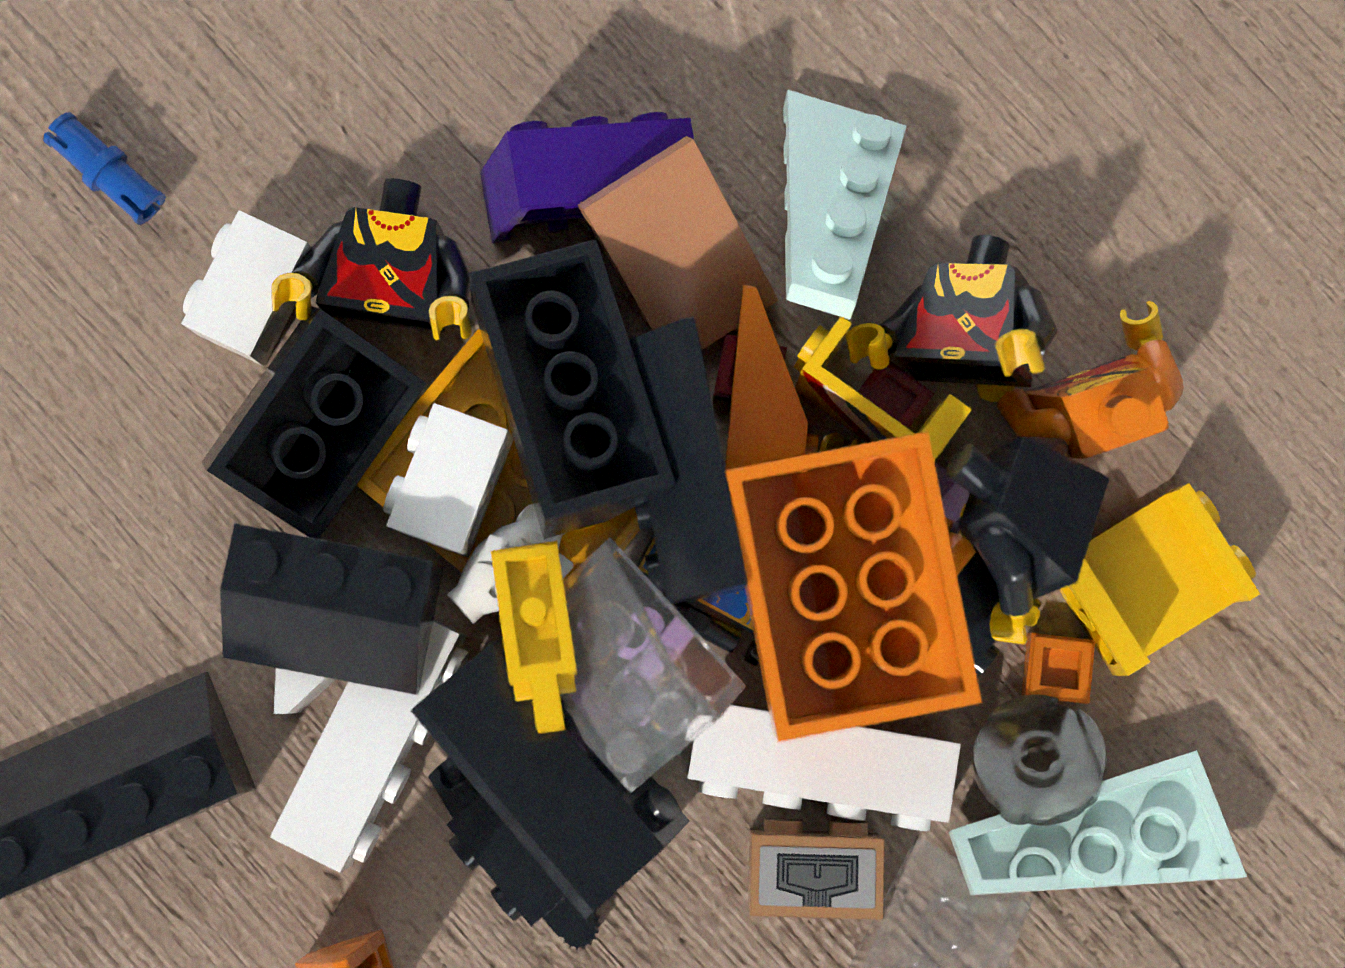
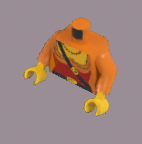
M1147 301L1148 317L1144 319L1132 320L1127 317L1125 309H1122L1120 312L1126 345L1131 349L1138 350L1137 354L1118 358L1028 391L1019 388L1015 389V386L977 384V391L982 399L998 402V410L1018 438L1025 436L1061 438L1069 446L1071 458L1085 459L1167 430L1169 423L1165 412L1172 410L1179 401L1184 386L1182 376L1167 343L1162 340L1163 332L1158 306L1152 301Z

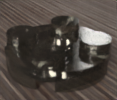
M1034 694L1010 699L997 706L987 717V723L980 730L979 736L977 734L973 746L974 776L983 796L998 809L1000 816L1008 823L1014 825H1025L1028 823L1038 826L1060 824L1079 816L1098 800L1106 770L1107 750L1104 738L1090 716L1080 709L1075 713L1068 707L1058 705V698ZM1032 747H1039L1043 755L1049 756L1054 754L1058 760L1051 763L1049 771L1036 772L1034 768H1027L1023 764V762L1028 760L1029 749Z

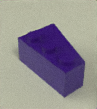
M650 112L638 115L631 122L609 124L608 118L593 116L579 119L573 122L570 127L548 128L547 123L544 121H527L512 126L509 131H506L480 171L492 244L510 241V231L514 227L547 222L549 233L569 230L567 219L585 218L578 204L687 136L694 140L691 118L668 119V115L664 112Z

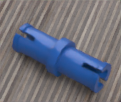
M71 112L60 115L50 124L48 128L57 135L54 136L51 132H46L43 136V141L49 147H53L83 174L82 182L93 192L100 190L129 214L138 225L149 221L160 210L153 203L156 202L158 205L164 204L166 196L160 190H156L126 163V154L117 146H106L80 123Z

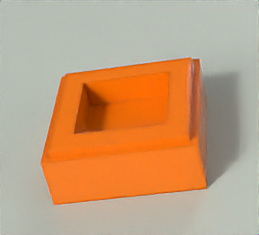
M1027 633L1028 639L1026 642L1021 696L1089 704L1095 640Z

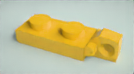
M557 541L492 550L491 558L510 686H514L516 701L533 700L538 734L565 730L560 694L576 692L574 676L577 675Z

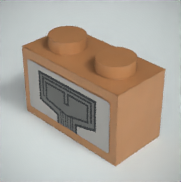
M766 818L764 819V830L750 829L748 910L750 916L883 920L884 838L878 833H868V822L830 820L828 832L803 831V820Z

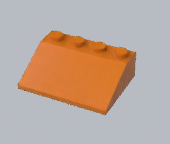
M928 432L725 471L748 583L745 590L773 734L778 742L982 703Z

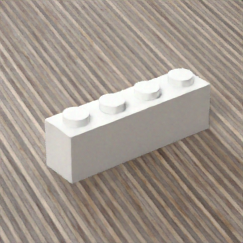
M435 619L433 620L418 695L352 682L347 683L270 838L339 873L351 867L355 859L362 863L367 860L382 830L381 827L373 823L384 801L386 800L392 804L396 802L411 773V769L404 766L403 763L414 741L424 745L430 736L429 732L410 710L466 664L469 652L461 647L467 635Z
M700 699L688 779L700 781L698 792L707 795L737 799L738 787L763 791L762 803L772 806L801 810L802 798L828 802L826 814L865 821L866 811L869 809L892 813L891 825L930 831L931 820L949 823L961 744L863 726L778 742L773 734L768 710Z

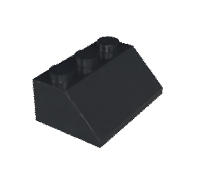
M311 306L310 317L299 322L204 457L202 464L207 472L304 535L319 539L427 383L322 309Z
M234 523L220 587L223 658L418 695L444 566L432 560Z

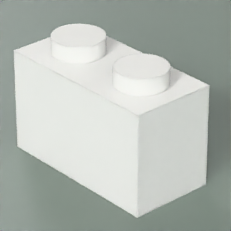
M238 210L232 224H225L217 233L211 249V255L214 260L204 279H198L190 287L183 303V312L186 315L181 324L198 336L265 367L296 305V301H287L279 307L278 312H274L272 310L271 298L272 282L282 274L292 273L312 247L308 242Z
M434 403L429 417L420 415L411 431L407 451L414 455L405 478L396 476L387 493L384 512L391 515L386 526L397 532L469 558L514 439L511 433L502 427Z

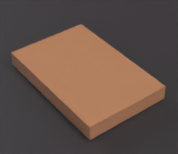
M687 136L578 204L649 331L683 318L695 316L700 347L703 350L739 326L742 285L757 287L765 309L779 301L695 141Z

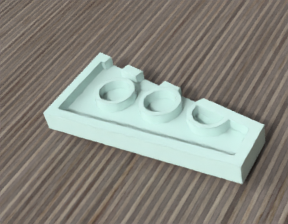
M788 90L783 106V123L786 124L784 164H787V184L784 198L788 217V228L785 235L786 300L850 319L857 301L906 125Z
M1197 750L949 831L970 895L1247 877Z

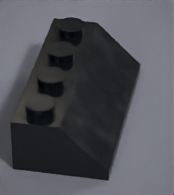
M597 240L470 272L471 302L543 538L547 539L606 522L675 487V480Z
M695 316L683 318L629 339L675 480V487L635 507L639 529L652 527L657 553L645 555L652 594L665 591L668 605L744 591L748 584Z
M501 636L422 699L410 711L584 919H586L659 854L689 823V819L679 809L678 802L673 794L655 781L636 758L632 746L623 737L616 735L594 709L588 694L579 686L575 685L576 692L560 694L565 730L538 734L533 700L516 701L514 686H510L503 636Z
M208 672L194 676L0 762V900L29 890L256 789Z

